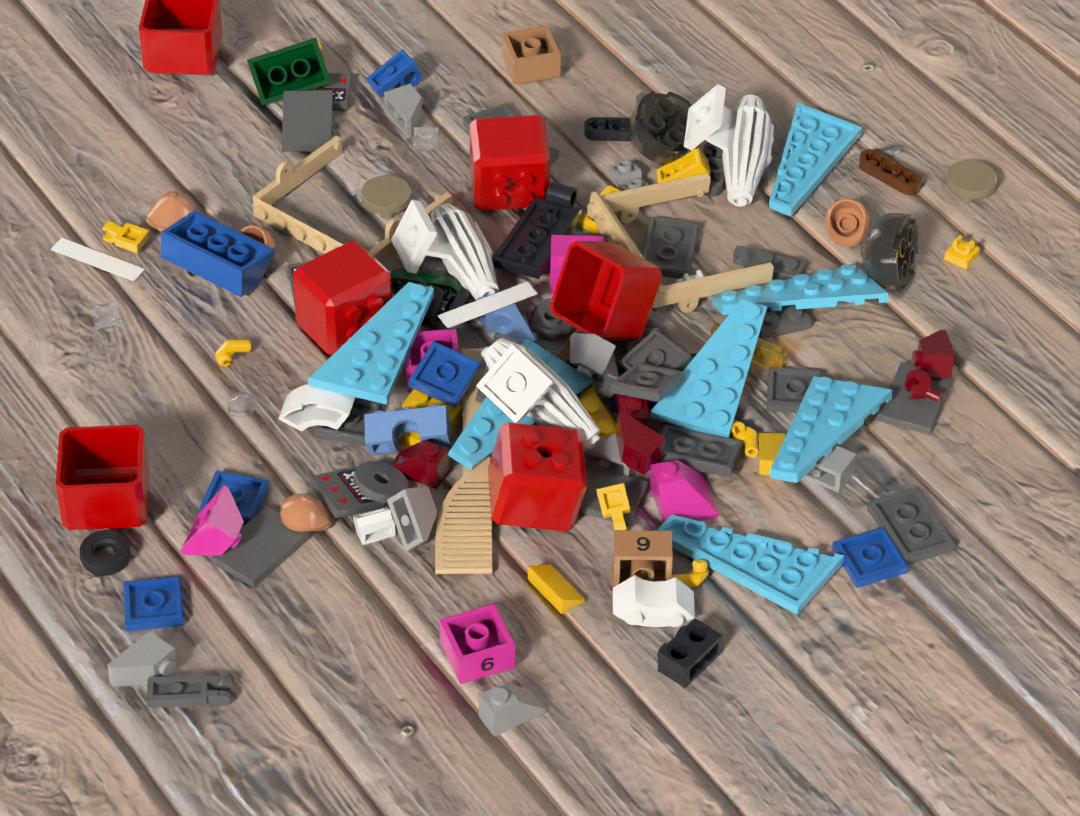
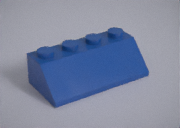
M195 210L161 231V258L240 297L258 286L275 254V249Z

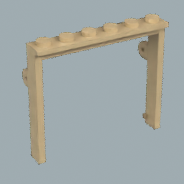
M335 136L294 167L288 161L281 162L276 171V179L253 195V216L324 254L344 245L271 206L342 154V138ZM447 192L442 196L438 194L435 197V201L425 208L430 220L431 213L435 207L443 203L452 204L451 194ZM392 218L388 222L385 229V239L369 251L381 264L397 253L391 242L400 223V220Z
M707 173L600 196L596 191L591 192L590 203L587 205L588 215L591 219H594L598 225L599 232L605 236L608 242H615L644 259L614 212L619 211V218L623 223H631L637 218L639 207L694 195L702 197L704 193L709 192L711 178ZM770 262L662 286L660 283L652 308L678 303V307L683 313H689L697 307L701 297L719 294L725 290L742 289L749 285L769 283L772 281L774 266Z

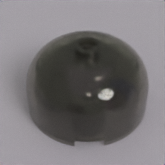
M653 91L646 94L633 110L629 121V133L636 149L648 160L662 165L672 163L691 152L690 149L684 147L688 110L692 104L673 92L655 94Z
M887 213L878 217L868 228L864 242L861 244L860 253L861 257H863V265L867 276L885 290L905 292L910 288L916 271L911 270L915 262V254L919 252V234L916 219H910L911 214Z

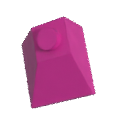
M679 460L651 465L650 490L663 523L671 515L697 521L718 518L719 513L703 474Z
M224 485L196 516L180 553L183 555H222L229 547L233 549L242 537L239 531L244 521L228 487Z

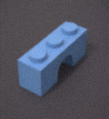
M490 295L477 298V300L488 297ZM517 302L478 317L487 334L497 331L523 342L527 337L539 345L536 333H532L529 329L526 316H522L519 312Z
M433 404L425 408L413 409L406 407L398 411L386 412L379 410L371 414H364L365 444L370 456L397 453L399 438L409 432L420 434L421 441L426 440L444 447H451V424L446 405Z

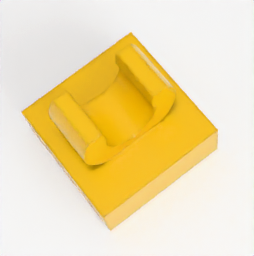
M959 235L945 252L944 260L967 270L979 257L980 248L975 246L973 240L968 243L962 240V235Z

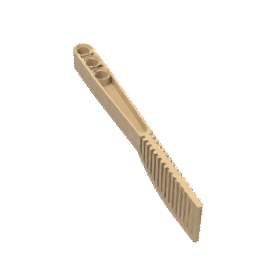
M462 348V354L481 362L479 372L462 398L463 430L482 404L475 401L478 391L476 385L481 381L485 368V363L481 360V352L484 348ZM491 456L471 470L463 465V476L454 484L442 503L435 533V574H492V519L488 466Z

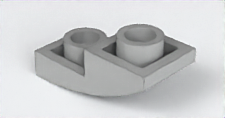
M621 160L617 164L608 166L609 172L620 191L649 185L642 179L641 169L632 160Z

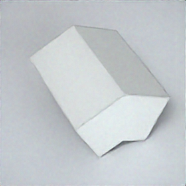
M386 507L353 516L356 533L362 545L396 536L395 523L392 519L391 511Z

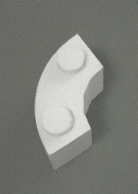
M308 384L303 385L287 395L278 419L301 432L315 425L328 426L337 430L349 416L355 397L311 387Z
M634 575L613 587V614L630 625L678 627L684 622L695 618L694 591L676 577L667 581L653 582L643 580Z

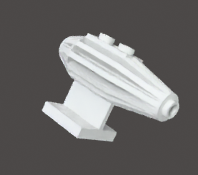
M717 84L689 108L684 147L692 151L706 140L723 150L722 162L727 199L733 205L743 207L752 202L763 171L771 163L774 125L771 124L769 114L760 97L745 95L739 99L731 110L724 106L726 88Z
M411 200L391 239L406 271L417 273L426 255L439 257L444 262L448 272L455 279L459 280L461 285L470 292L476 301L479 297L497 293L499 288L492 262L494 253L477 222H474L467 212L449 203H443L435 207L431 213L430 220L421 201Z
M503 338L498 339L490 346L484 355L489 371L476 386L511 420L519 424L528 415L541 426L577 430L582 435L583 451L585 449L592 450L600 442L601 438L599 435L601 430L570 386L530 348Z

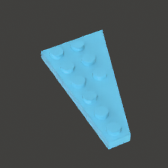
M797 102L796 112L793 116L792 126L783 151L781 165H779L777 179L769 200V208L791 217L861 136L862 127Z
M845 264L841 268L833 270L822 269L810 275L799 274L787 280H772L769 284L749 285L745 289L736 291L725 290L721 294L713 295L712 302L713 306L722 315H729L741 299L767 306V309L772 311H782V306L796 305V309L838 306L840 301L854 302L855 305L865 304L864 299H878L879 303H888V292L856 265Z
M408 282L308 378V386L387 405L432 301L434 288Z
M741 299L683 371L685 372V381L658 402L651 410L649 417L689 430L728 438L767 306Z
M527 337L522 343V346L530 348L570 386L575 395L583 390L585 391L594 383L592 379L577 372L575 368ZM486 396L450 449L448 456L468 469H473L492 456L500 426L506 422H515ZM526 415L519 424L536 425L538 423Z
M814 376L772 464L770 478L798 483L816 467V462L822 456L827 457L832 453L833 446L836 444L841 445L864 424V419L869 414L874 415L879 411V406L883 402L888 403L892 399L893 390L857 384L852 381L845 382L828 377Z
M671 515L657 529L658 531H672L673 549L694 560H705L708 563L707 567L797 615L844 563V555L836 553L834 557L819 554V549L809 547L808 551L792 547L789 542L747 533V536L732 533L733 529L726 527L718 530L706 527L704 522Z

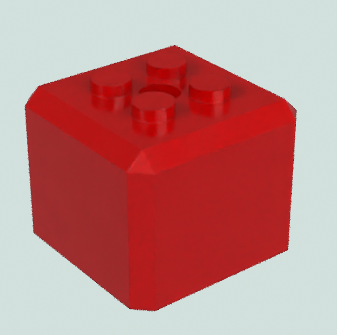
M145 0L139 24L143 69L152 74L210 76L215 72L223 35L220 0Z
M539 115L481 118L472 121L469 124L470 175L474 207L480 211L527 208L534 197L546 199L547 189L550 185V151L545 119Z
M354 240L297 267L293 273L296 323L331 356L392 299L391 273L359 242Z
M575 241L569 245L550 303L551 312L585 334H595L606 341H636L642 338L662 279L661 270L658 266L615 242Z
M509 422L500 426L488 466L491 519L498 525L564 532L572 529L587 488L582 435L577 430Z
M138 425L66 427L59 432L55 484L62 526L68 530L141 527L147 522L149 466L143 428Z

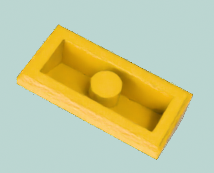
M551 564L528 567V580L561 614L585 602L583 596Z

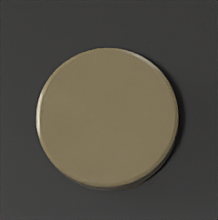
M963 160L956 162L948 169L946 184L952 192L959 195V199L962 202L970 203L974 199L991 196L995 193L997 174L986 163L976 160Z
M382 175L368 180L361 189L362 206L374 213L380 214L381 218H393L395 213L409 206L412 200L411 187L407 181L397 176Z

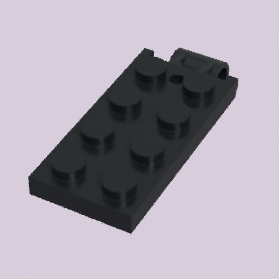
M551 182L547 189L546 199L534 197L492 257L493 266L539 279L551 262V235H569L582 216L581 208L574 207L578 193L577 188Z

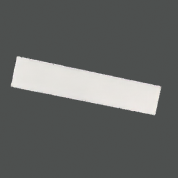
M61 238L50 249L131 281H135L145 270L139 266Z
M527 281L440 314L438 317L447 328L537 295V292Z

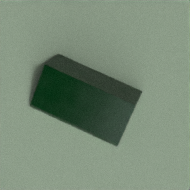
M316 37L247 60L262 106L283 100L284 91H311L331 84Z

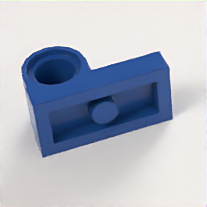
M402 49L369 75L366 80L377 94L382 97L384 92L391 90L399 82L402 86L411 84L415 87L420 82L422 74L416 63Z

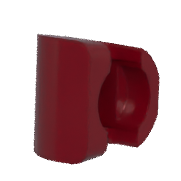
M916 369L907 373L904 387L907 392L912 391L911 396H909L910 400L929 398L939 403L943 393L930 387L931 378L927 372Z

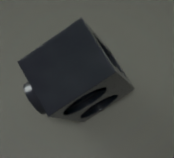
M694 618L688 625H683L670 642H665L659 648L657 653L658 672L686 688L721 655L723 635Z

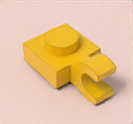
M107 221L102 227V230L107 231L103 236L104 241L109 243L115 242V246L138 253L150 238L149 230L130 223H126L121 227L111 221Z
M624 483L596 489L603 519L612 517L614 530H627L623 514L630 513V506Z

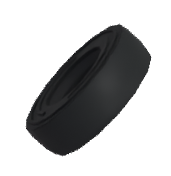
M99 530L87 536L80 545V561L87 571L95 575L106 576L118 573L128 565L131 559L130 543L118 531ZM103 547H111L116 550V553L109 558H98L95 556V552Z

